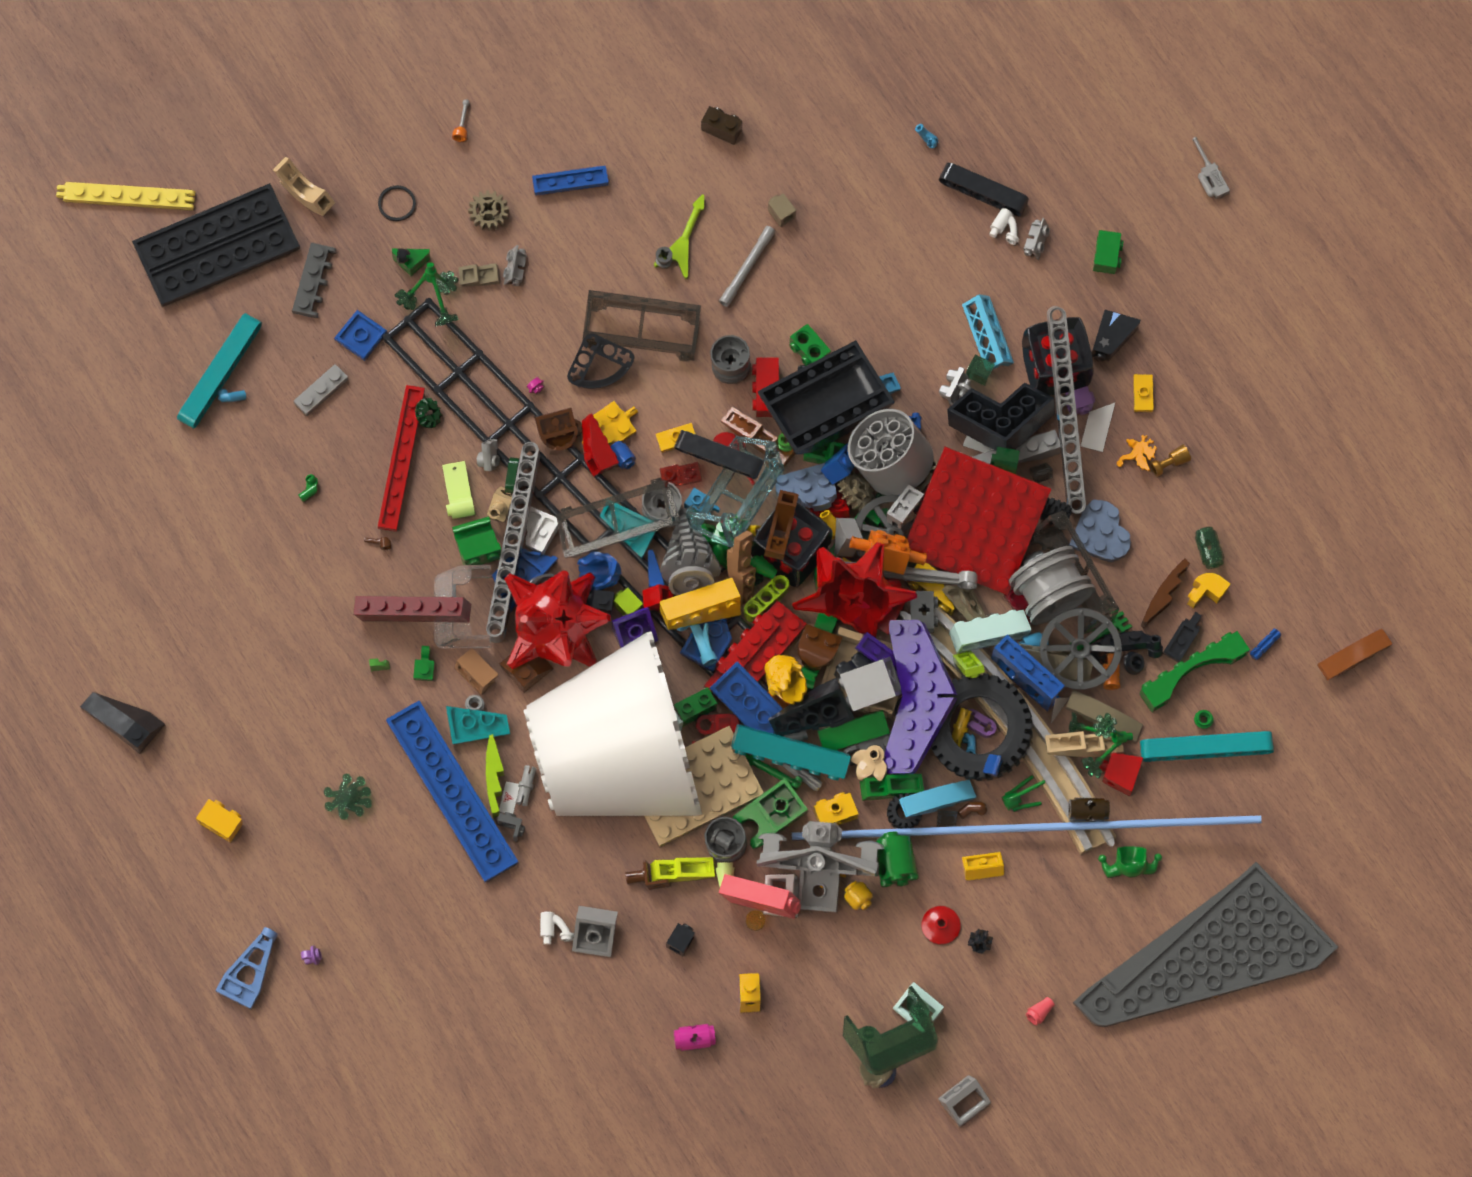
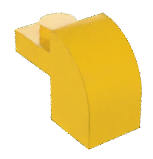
M1205 573L1198 576L1192 585L1195 588L1188 595L1190 599L1187 605L1194 609L1204 595L1218 603L1229 589L1230 583L1214 573Z

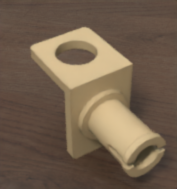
M499 487L493 495L487 515L492 519L504 522L511 505L513 493L505 495L502 493H505V488Z

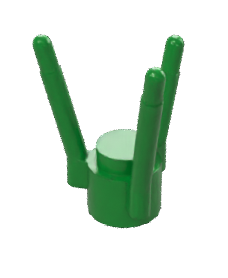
M1031 775L1002 796V800L1007 810L1012 809L1013 812H1016L1020 809L1042 805V802L1019 805V803L1022 802L1021 796L1045 784V780L1017 793V790L1034 778Z

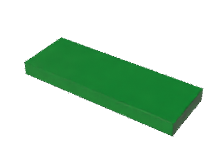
M883 710L857 717L838 727L830 728L828 726L817 730L822 747L832 750H838L890 733Z

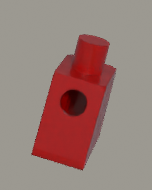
M1112 753L1109 761L1103 760L1099 764L1096 762L1094 769L1105 772L1102 780L1103 783L1130 796L1143 758Z

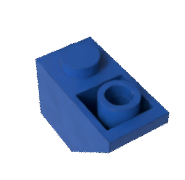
M848 443L827 460L821 469L832 485L848 476L855 466L848 455Z

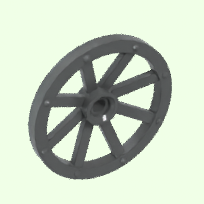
M886 495L867 503L860 510L855 520L860 532L861 530L871 532V530H882L892 535L894 531L896 534L902 535L907 539L908 535H904V532L911 528L914 519L903 525L901 529L897 527L898 525L895 522L893 525L887 523V517L879 507V504L895 502L899 496ZM917 505V506L915 507V509L913 510V512H914L915 514H917V512H918V509H919V506H918V505ZM873 509L886 529L862 523L866 515ZM857 549L856 553L861 558L865 551ZM908 562L907 567L914 568L917 563Z
M1088 608L1069 609L1055 616L1046 626L1040 641V655L1044 667L1066 687L1073 689H1089L1102 684L1115 672L1121 658V639L1116 627L1105 615ZM1078 616V638L1069 633L1060 622L1069 617ZM1084 616H1089L1102 622L1097 629L1084 639ZM1054 628L1058 629L1071 642V644L1047 645L1049 636ZM1106 628L1109 629L1114 640V646L1089 644ZM1082 644L1084 648L1083 650H1078L1077 646ZM1047 651H1071L1055 670L1047 656ZM1090 651L1114 652L1112 662L1107 670L1091 655ZM1077 657V681L1061 676L1059 673ZM1084 657L1101 673L1100 676L1089 681H1083Z

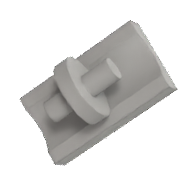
M959 367L958 371L949 370L946 379L952 383L950 387L942 385L939 390L940 396L947 399L950 405H953L959 397L961 398L971 389L969 386L971 381L968 380L969 377L965 374L964 368Z

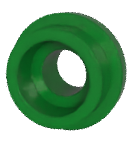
M1207 710L1198 711L1194 717V723L1200 729H1208L1214 721L1213 715ZM1201 717L1206 718V719H1207V722H1206V723L1201 722V721H1200V718H1201Z

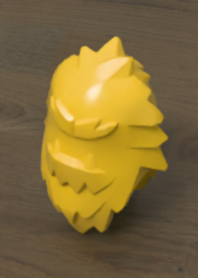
M777 655L765 664L766 680L770 694L772 696L777 694L785 702L792 705L795 702H801L807 691L806 679L801 671L802 666L794 657Z

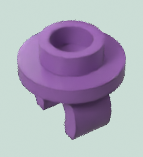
M315 945L311 946L310 950L301 952V958L305 964L314 963V965H319V960H322L321 951L319 948L316 949Z

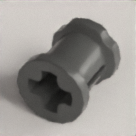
M660 247L656 251V264L659 267L668 268L672 263V251L668 247Z
M717 828L712 835L710 843H715L728 852L735 840V836H729L722 832L720 828Z

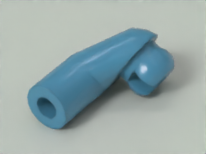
M922 124L917 125L915 131L927 143V146L929 148H936L938 143L937 136L929 132Z

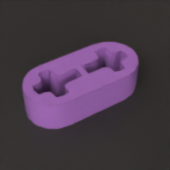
M968 709L972 711L971 715H974L975 721L968 722L967 728L984 738L992 737L996 731L995 722L974 709ZM980 724L984 726L991 725L990 729L992 731L984 732V727Z

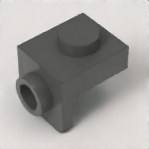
M505 812V814L499 813L498 825L514 829L513 841L517 842L518 838L523 836L525 830L522 819L516 818L515 814Z

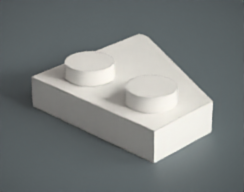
M531 507L526 528L528 531L526 546L544 555L562 523L561 520Z

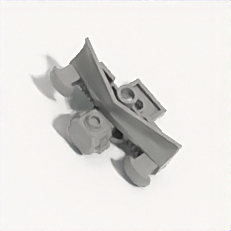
M809 821L803 826L802 837L810 845V848L803 850L780 851V840L787 841V839L777 833H765L758 838L764 839L763 853H761L760 859L757 860V867L800 870L798 899L801 903L800 909L837 912L840 874L879 876L880 862H877L878 849H885L880 843L863 841L856 845V847H862L861 858L836 853L832 850V847L842 840V829L837 823ZM821 885L824 888L822 896L814 894L815 886Z

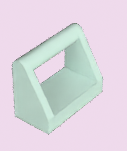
M914 982L893 1007V1010L922 1034L926 1032L944 1009V1006ZM909 995H912L933 1013L925 1025L901 1006Z

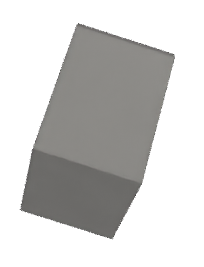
M836 518L834 556L853 557L857 549L849 548L852 536L863 539L854 518Z

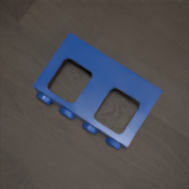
M1008 634L994 647L991 659L1014 683L1048 712L1054 706L1055 699L1060 698L1058 694L1064 689L1065 685Z

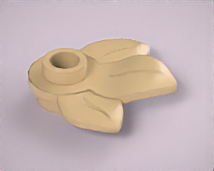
M872 745L867 750H859L853 755L851 761L858 764L856 774L859 780H863L872 774L879 781H882L885 777L887 765L884 762V750L880 746ZM874 751L878 753L876 758L871 756Z

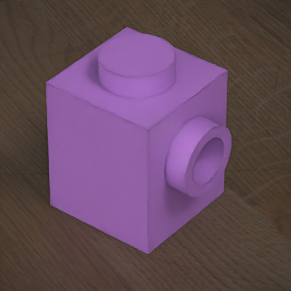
M1087 386L1074 390L1076 413L1080 415L1089 413L1095 402L1092 391L1089 392ZM1066 405L1070 413L1071 407L1069 405Z

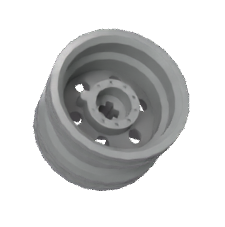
M1072 546L1051 550L1030 561L1010 577L1009 584L1011 587H1014V593L1016 595H1024L1029 604L1025 613L1030 617L1031 624L1039 625L1049 622L1058 614L1077 608L1095 593L1096 587L1094 584H1090V577L1087 575L1081 576L1076 567L1079 557L1074 554L1075 550Z

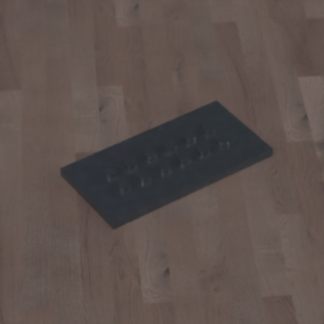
M270 183L132 241L162 307L300 249V245Z

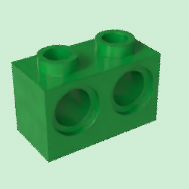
M808 323L790 336L789 346L791 350L802 357L801 361L806 366L831 353L828 346ZM806 339L808 342L802 344L798 340ZM816 352L819 356L814 358L810 354Z
M707 687L674 704V710L683 721L682 727L696 721L700 716L717 710V702Z

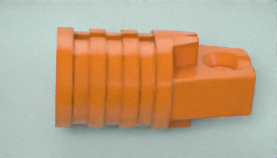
M1108 653L1106 664H1102L1106 670L1112 662L1114 653ZM1119 664L1111 677L1103 682L1104 689L1115 690L1121 687Z

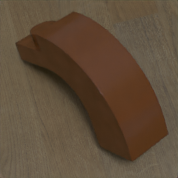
M780 490L764 556L783 560L799 494Z

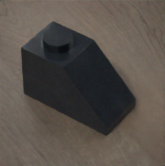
M591 590L586 605L608 613L612 617L614 592Z

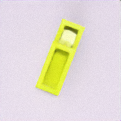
M713 857L655 860L650 864L652 882L660 880L681 882L715 877Z

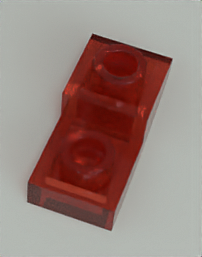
M698 462L681 466L675 464L659 469L661 480L673 483L675 486L702 481Z

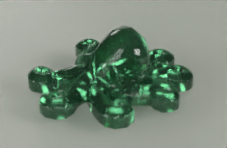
M343 774V782L339 786V791H332L330 787L324 789L326 797H335L332 803L326 802L324 807L327 811H332L338 806V814L342 820L348 818V813L344 811L345 808L355 812L356 816L361 817L364 813L363 808L354 804L370 808L372 806L371 799H362L361 797L370 796L372 793L371 789L363 787L360 791L358 790V787H362L365 784V779L362 776L357 777L356 782L350 784L347 788L352 779L349 774Z

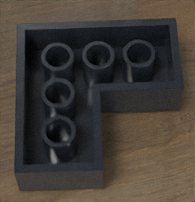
M1023 383L1002 403L971 388L947 409L948 424L950 427L994 451L997 450V447L1016 450L1055 415L1054 397L1027 383Z

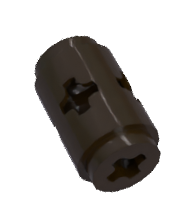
M1076 797L1069 800V819L1074 821H1104L1109 819V800L1104 798Z

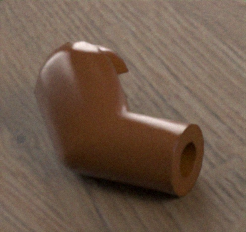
M970 801L959 809L957 813L964 819L971 812H977L978 815L982 816L987 813V808L983 802Z

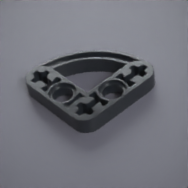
M589 333L583 339L569 369L568 381L573 385L583 388L608 386L618 381L628 372L635 359L634 353L606 338ZM592 337H595V342H597V345H592L590 349L591 351H594L593 354L586 350H582L583 346L587 349L589 345L587 338L591 339ZM608 344L614 347L612 355L604 353L603 349ZM619 348L622 350L620 354H630L629 358H631V361L624 363L622 362V357L618 356L617 360L613 357L617 354ZM583 353L589 356L587 364L579 362L578 358ZM595 354L622 366L617 372L607 378L600 380L584 379ZM575 363L582 368H586L585 372L582 369L580 370L579 376H581V379L572 380L573 376H571V373H575L578 368L574 367Z

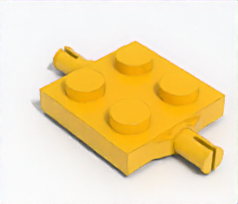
M613 401L593 415L598 421L601 431L607 437L610 447L617 441L623 442L637 431L630 422V418L638 413L635 406L624 412Z

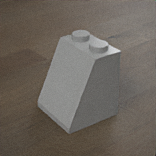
M891 657L840 674L839 682L841 688L845 689L848 696L846 697L847 704L853 711L902 694L900 682Z

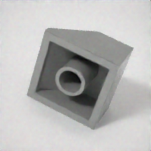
M579 906L572 951L611 957L618 912Z

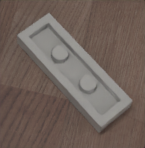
M334 364L293 402L308 416L348 380V376Z

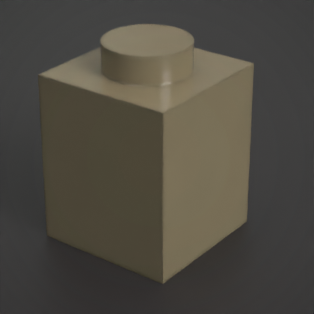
M784 193L780 196L776 195L769 200L768 211L780 227L796 218V209Z

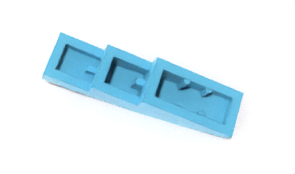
M965 780L899 799L907 818L932 813L941 808L954 806L957 803L971 801L976 798V794L970 780Z

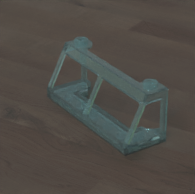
M735 436L728 447L763 460L765 469L746 499H743L725 490L735 472L723 468L700 506L692 504L687 509L686 518L690 527L728 547H733L734 538L747 530L776 484V478L784 471L776 442ZM745 443L764 445L765 458L762 459L748 452ZM721 494H725L742 503L736 514L723 513L721 517L709 515ZM705 520L720 522L726 540L701 528Z

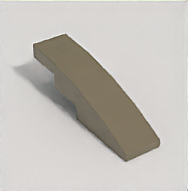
M1075 690L1072 691L1065 708L1082 715L1085 720L1100 725L1101 729L1109 731L1108 727L1110 726L1118 731L1132 733L1133 739L1130 741L1135 743L1143 724L1126 714Z

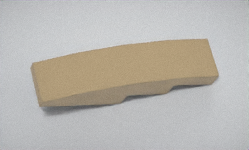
M1082 731L1045 735L1047 754L1101 757L1114 745L1111 736H1103L1102 733L1084 735ZM1123 744L1118 746L1112 753L1124 754Z

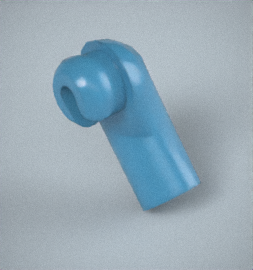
M221 389L217 393L218 399L221 402L246 400V392L244 390L228 393L226 389Z
M965 733L962 742L967 744L966 752L976 754V737L973 734Z

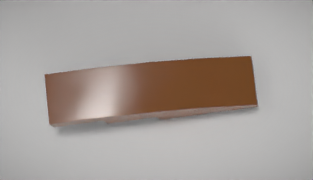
M733 407L729 409L721 420V423L737 436L782 467H785L795 454L793 449L788 452L780 450L777 436L765 430L762 424Z
M1381 628L1318 663L1317 666L1328 681L1389 648L1392 642Z

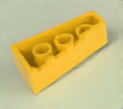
M729 578L660 601V612L668 630L741 615L740 594L733 578Z

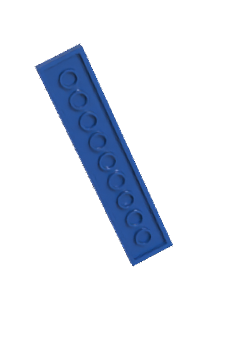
M420 700L387 718L388 726L484 883L519 864Z

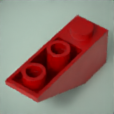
M590 413L582 420L584 461L593 477L611 470L619 461L615 452L612 451L607 437L601 431L598 421Z

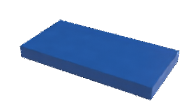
M737 661L709 689L745 726L774 734L775 732L768 718L783 708Z

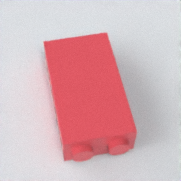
M724 874L719 893L729 902L795 919L796 914L799 913L801 908L800 900L789 890Z

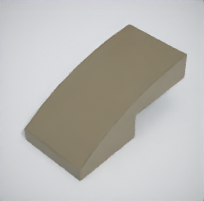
M497 263L479 267L477 264L458 267L461 286H483L500 283L499 266Z

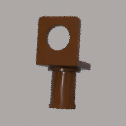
M643 860L644 868L642 870L625 872L627 884L644 882L649 890L671 886L668 880L651 882L649 863L646 860Z

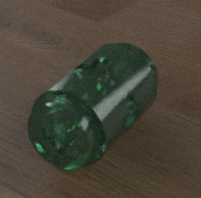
M1204 527L1197 530L1194 539L1200 551L1202 564L1207 569H1214L1223 565L1225 557L1219 545L1217 532L1213 527Z

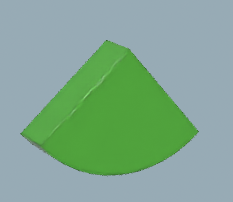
M377 658L369 660L371 672L390 669V664L387 660L379 662Z

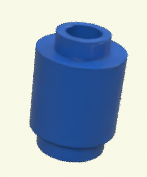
M617 441L611 445V449L615 452L619 461L618 466L621 469H630L635 464L636 457L629 447L622 443V441Z

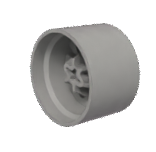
M883 409L868 415L855 427L848 442V455L851 462L877 492L884 495H901L908 485L916 488L927 477L933 464L934 454L931 444L910 417L900 410Z

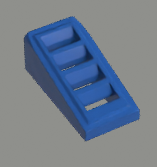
M653 550L648 551L649 588L658 584L665 585Z

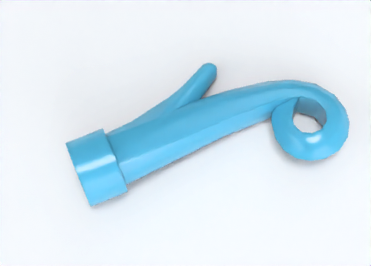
M708 623L704 624L703 631L699 624L690 625L703 666L708 667L715 664L718 659L710 645ZM689 626L681 627V628H678L677 630H679V631H684V630H686Z

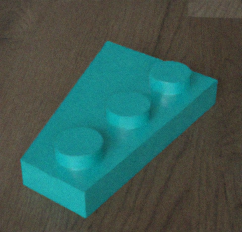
M609 499L600 514V518L643 559L660 525Z
M446 706L452 744L489 738V735L492 734L494 737L510 734L507 714Z

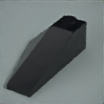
M837 678L817 686L806 693L801 702H795L794 705L790 704L768 718L776 735L799 733L801 730L806 729L819 730L820 727L830 726V728L838 727L855 719Z
M92 692L80 706L139 754L165 726V723L151 712Z

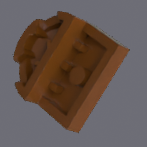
M571 407L534 417L539 437L544 445L550 449L565 450L574 443L578 429Z
M806 624L797 648V655L801 659L802 665L811 670L829 667L834 662L843 637Z

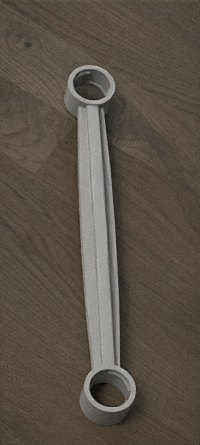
M906 567L905 573L902 575L884 570V577L886 579L955 584L966 590L977 587V574L972 571H962L957 574Z

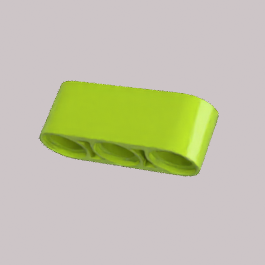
M783 575L774 577L745 604L744 617L747 621L753 622L758 614L763 615L765 612L767 613L777 600L780 601L788 593L789 580ZM782 583L785 585V588L778 589L775 585ZM769 596L771 601L764 602L761 598ZM754 608L758 612L752 615L748 613V610Z

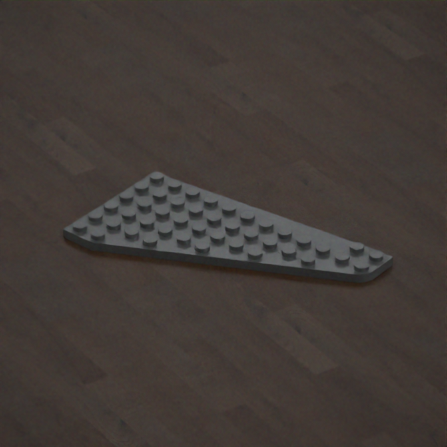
M1255 862L1239 878L1089 987L1073 1004L1092 1024L1099 1027H1108L1314 970L1338 946L1268 873Z

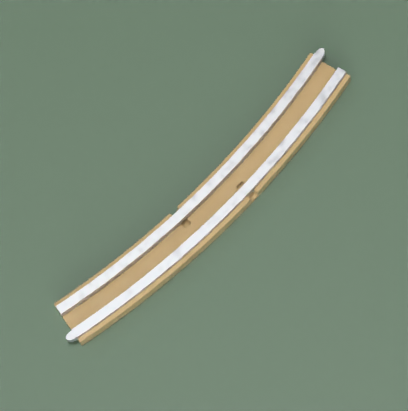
M940 607L934 608V615H938V627H934V633H930L945 668L954 678L960 680L964 674L953 661L952 655L958 653H956L949 635L956 622ZM922 609V615H926V609ZM901 611L900 617L902 620H911V614ZM982 648L971 650L984 665V673L992 677L996 675L1001 680L1005 679L1013 686L1011 679ZM1017 689L1024 697L1033 721L1030 749L1027 748L1025 758L1021 759L1038 783L1045 780V784L1041 785V788L1063 823L1093 822L1069 819L1068 803L1070 799L1075 797H1095L1069 756L1047 754L1045 735H1053V732L1022 692ZM975 697V701L1006 736L1008 721L1002 707L991 699ZM1113 829L1067 830L1080 855L1106 843L1110 847H1113L1115 844L1114 839L1116 835Z

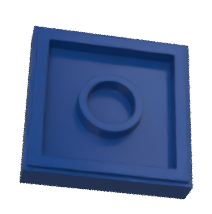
M356 310L334 339L365 361L381 342L383 335L388 332L359 310Z

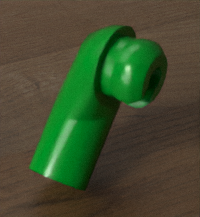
M313 474L306 476V489L298 494L302 502L308 500L318 491L319 482Z

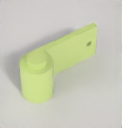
M465 461L442 465L449 505H446L448 516H452V519L475 515Z

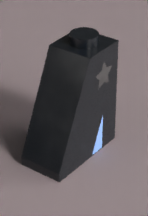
M1105 309L1092 350V357L1098 361H1110L1138 330L1141 320Z

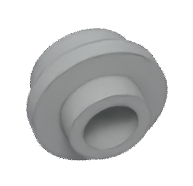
M471 695L465 701V708L483 711L484 700L478 695ZM476 702L478 707L473 708L471 704Z

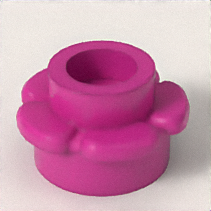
M539 377L533 379L527 385V388L530 390L529 393H539L544 388L542 385L544 380H540Z

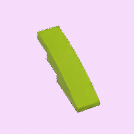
M492 734L489 735L486 752V783L492 817L495 818L500 813L496 797L502 796L498 777L504 776V769Z

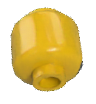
M854 881L845 888L844 898L853 910H865L872 904L873 893L864 882Z

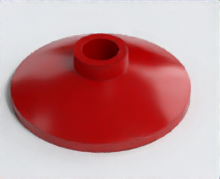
M935 906L929 909L924 914L921 922L924 936L930 942L939 945L948 944L955 940L961 927L960 919L956 912L946 906ZM941 920L945 922L943 927L938 925V922Z

